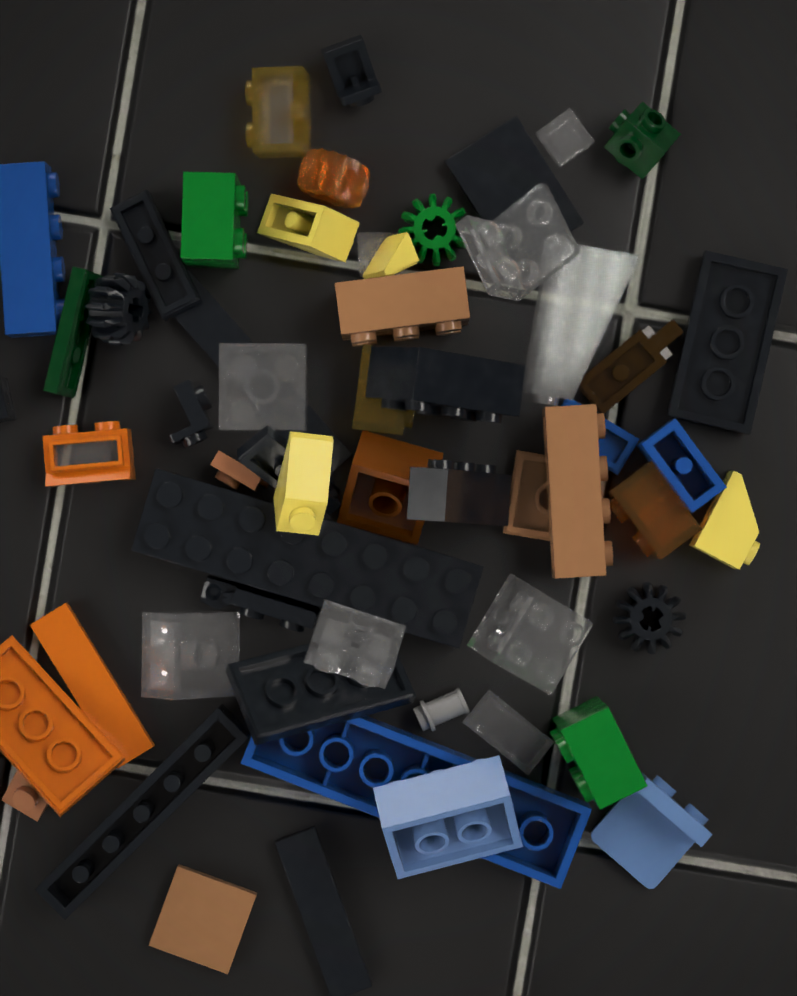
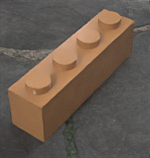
M596 404L544 407L542 415L552 578L607 576L606 566H613L612 541H604V524H610L611 522L609 498H602L601 481H608L607 456H599L598 440L605 439L606 437L604 413H597Z

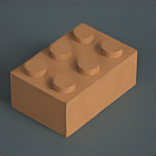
M464 266L335 283L341 336L343 341L351 340L352 347L377 344V336L393 335L394 341L414 340L419 338V331L435 329L436 336L461 333L462 326L468 325L470 320Z

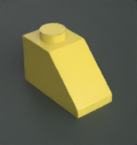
M271 194L257 233L309 253L346 263L360 223L324 205Z
M290 431L273 497L276 531L319 536L328 504L333 436Z
M733 470L727 472L723 480L727 488L714 497L689 546L733 569L740 570L743 563L750 565L753 561L760 543L755 541L759 534V529L742 474Z

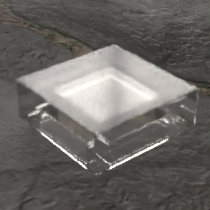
M568 108L535 134L559 168L566 165L595 142L571 108Z

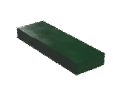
M72 267L43 391L69 398L76 396L92 329L91 325L86 324L89 310L85 305L90 302L88 289L95 288L96 279L103 277L97 273L83 268Z

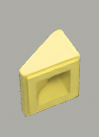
M404 232L385 238L363 273V278L395 275L418 264L417 261L420 260L410 235Z

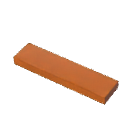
M68 602L30 624L81 710L125 757V761L117 769L155 746Z

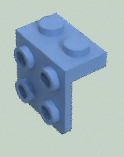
M642 772L647 787L617 801L592 829L591 839L648 889H653L657 887L695 842L702 847L713 834L704 826L709 819L691 803L683 808L672 798L677 792L660 776L656 775L651 780Z

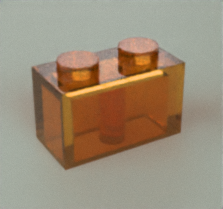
M652 461L645 462L607 491L612 498L610 500V510L620 523L626 520L630 522L637 532L632 539L646 557L653 554L656 559L662 560L702 530Z

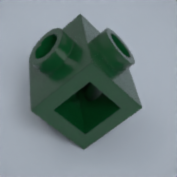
M642 101L632 113L624 109L608 128L614 135L604 148L613 154L620 164L628 167L643 180L681 133L666 122L661 113L651 109Z

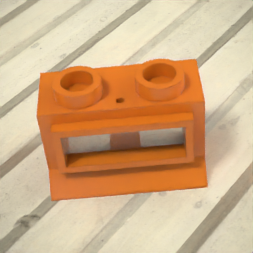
M120 421L94 423L95 431L79 433L78 425L52 427L53 435L42 436L46 472L45 487L115 480H135L131 429H120Z

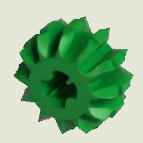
M429 194V207L426 209L419 199L412 201L413 208L418 214L417 216L406 211L402 213V220L413 226L399 228L398 234L407 232L410 237H414L412 239L414 248H420L417 254L420 261H417V263L422 264L427 253L433 254V266L439 267L441 252H444L450 262L456 260V254L451 245L459 249H466L468 243L455 234L469 233L470 224H455L466 212L464 208H458L450 214L448 211L453 202L451 197H446L441 208L436 207V195ZM435 221L441 222V231H446L445 236L437 235L434 240L428 239L427 229L422 230L425 224L432 226Z

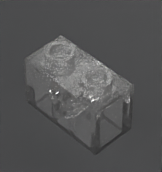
M324 599L303 663L313 665L324 673H337L355 679L364 686H377L385 689L394 670L406 626Z

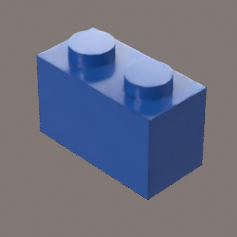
M676 418L669 420L636 445L686 513L695 512L727 488Z

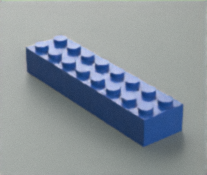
M363 716L259 745L254 744L251 736L241 764L379 818L373 791L374 787L386 785L396 780L421 776L434 770H444L471 763L477 759L377 719ZM504 770L523 847L482 857V859L561 889L592 808L589 803Z

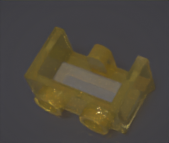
M303 66L252 68V80H247L245 85L246 102L248 106H252L253 122H247L246 124L248 148H253V153L259 158H311L310 74Z

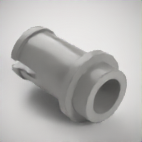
M456 688L454 691L426 703L420 700V705L413 708L422 731L431 729L432 732L436 731L435 726L460 715L470 713L460 688Z

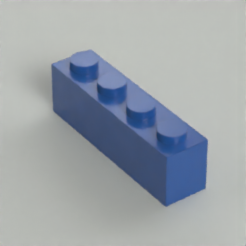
M45 161L0 164V267L5 335L11 338L57 335L65 299H60L59 282H65V263L63 256L57 257L56 240H62L63 228L60 214L54 215L53 198L60 197V184L58 173L52 172L51 167Z

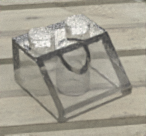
M223 611L142 612L141 697L186 700L235 696L225 671L228 664L239 661L240 613Z

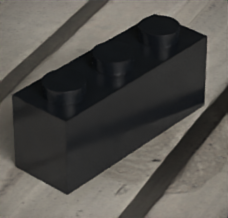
M428 459L427 468L410 467L407 519L508 526L512 475L496 474L495 465Z

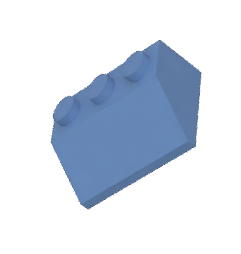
M500 755L486 759H477L471 763L444 770H434L428 774L392 781L386 785L373 788L382 831L397 879L523 847Z

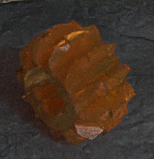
M320 148L308 150L305 159H302L298 170L297 183L300 190L307 193L309 197L345 209L360 207L363 198L366 197L371 175L370 170L365 165L360 164L358 160L351 159L347 155H342L335 151H327Z

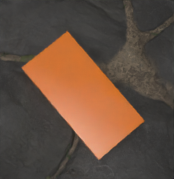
M13 635L0 645V752L61 817L125 761V757Z

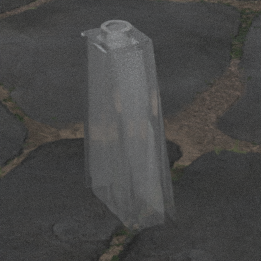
M562 241L546 242L523 385V392L534 394L533 402L558 406L559 398L573 400L637 265L639 255Z

